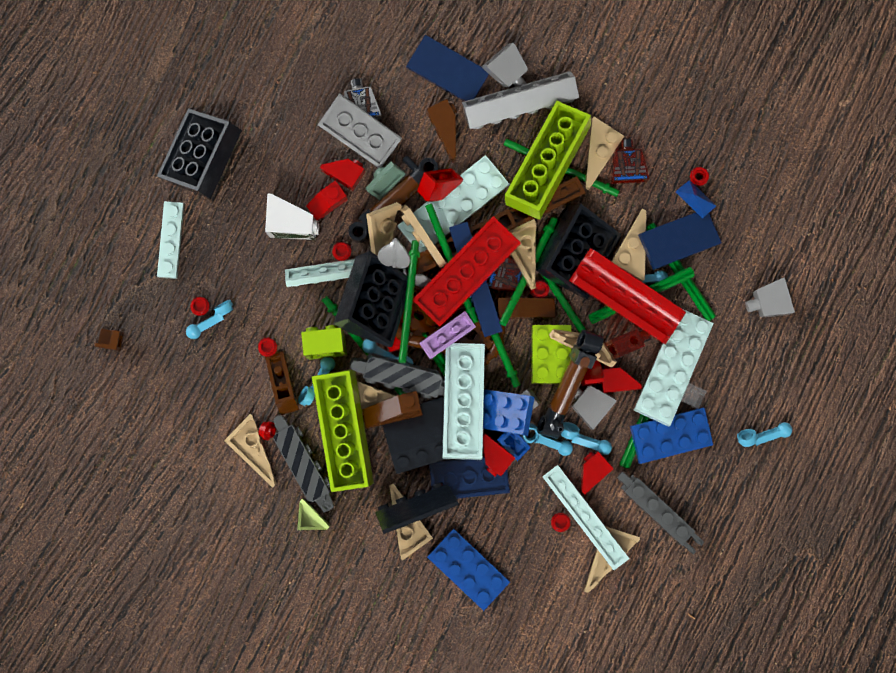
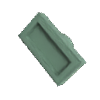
M391 161L386 167L376 169L374 179L365 189L380 201L406 173Z

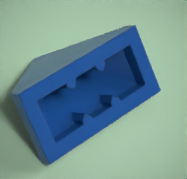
M690 180L676 191L701 218H704L716 207Z
M504 432L497 439L517 461L531 448L519 434Z

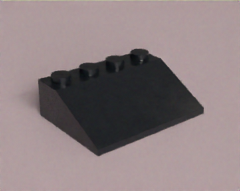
M187 109L157 177L211 199L242 130L229 121Z
M569 204L536 264V271L550 281L588 300L590 295L571 283L569 279L590 248L609 260L622 234L584 205Z
M371 251L356 256L334 324L348 333L387 347H392L405 307L408 276L392 266L382 264L378 256Z
M444 396L420 403L422 416L382 425L396 474L445 460L443 459Z
M441 482L433 485V490L426 492L423 489L415 492V497L407 499V496L397 499V504L389 506L387 503L377 507L378 511L375 514L383 534L459 505L449 484L444 485Z

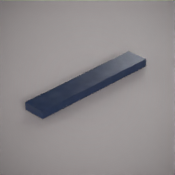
M468 222L449 227L457 253L473 238ZM486 280L471 295L484 337L503 332Z

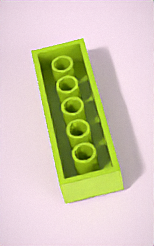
M556 101L505 194L507 206L536 219H541L591 127L590 114Z
M346 370L312 376L331 492L371 486L374 484L355 371Z

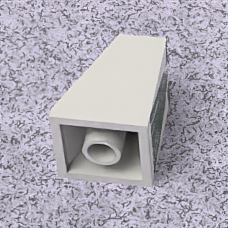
M267 194L265 232L270 238L315 240L316 235H319V223L312 214L273 194Z

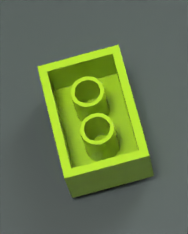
M337 325L325 326V330H319L318 327L306 328V332H301L304 356L309 360L347 356L344 331L337 327Z
M532 325L531 384H560L571 360L569 357L571 348L551 339L549 334L553 329L571 332V325Z

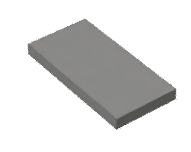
M340 93L318 123V126L378 168L383 166L402 139L401 136Z

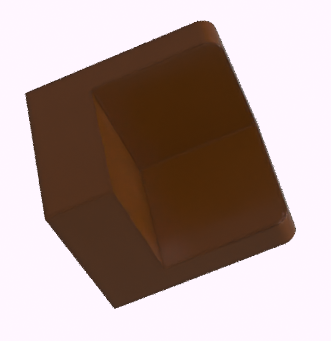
M101 329L98 343L94 342V346L121 351L124 333L117 330Z

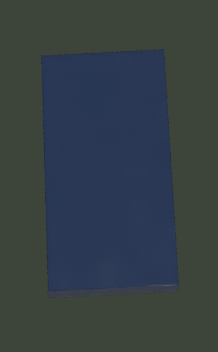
M427 35L423 37L406 65V68L462 101L475 99L489 76L479 65Z
M693 213L638 235L653 270L722 243L709 213L704 218H701L697 213Z
M482 457V460L458 459L429 464L431 487L441 482L444 485L449 484L456 499L510 493L507 470L502 476L497 474L494 477L486 470L488 466L485 465L484 457Z

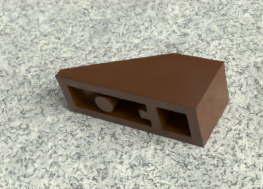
M445 99L427 108V115L453 163L456 161L455 114L457 111L454 104H449L448 100Z
M498 298L499 319H501L511 298ZM520 298L510 319L555 318V299Z
M284 352L265 357L275 404L280 414L284 415L299 410Z
M417 391L397 395L362 409L366 429L423 415Z

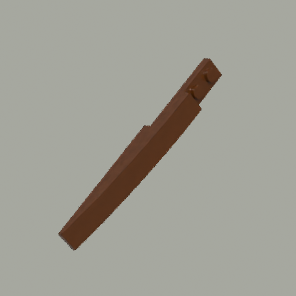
M577 176L558 186L543 216L586 194ZM514 208L507 209L494 216L508 231L533 219L536 220V218ZM489 218V219H487V220H485V221H483V222H481V223H479V224H477V225L471 227V228H470V231H471L472 237H474V235H475L491 218ZM451 237L447 239V242L454 257L457 251ZM440 243L435 245V247L447 263ZM425 250L420 253V257L417 260L416 274H423L438 267L429 251Z

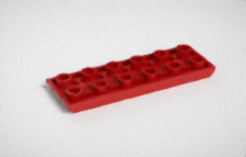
M591 248L569 279L571 283L664 345H666L686 314L683 309Z

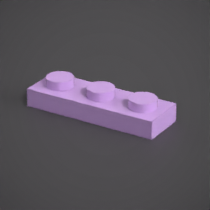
M464 311L419 344L429 359H431L476 326L466 311Z

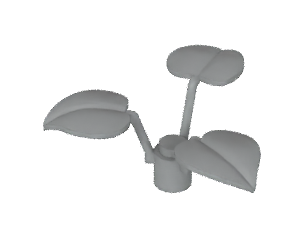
M394 238L389 244L379 250L378 259L385 266H392L396 269L403 268V273L407 275L406 267L410 264V256L400 241ZM416 274L415 286L424 288L431 280L425 275Z

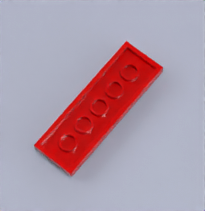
M493 216L414 297L413 301L441 327L522 243Z

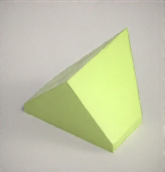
M305 499L300 501L297 530H327L331 527Z

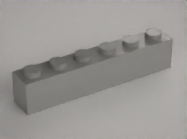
M569 71L464 101L462 105L469 128L480 129L489 123L498 124L503 119H515L524 113L532 114L536 113L538 109L553 108L556 101L571 103L574 99L579 98L575 76Z

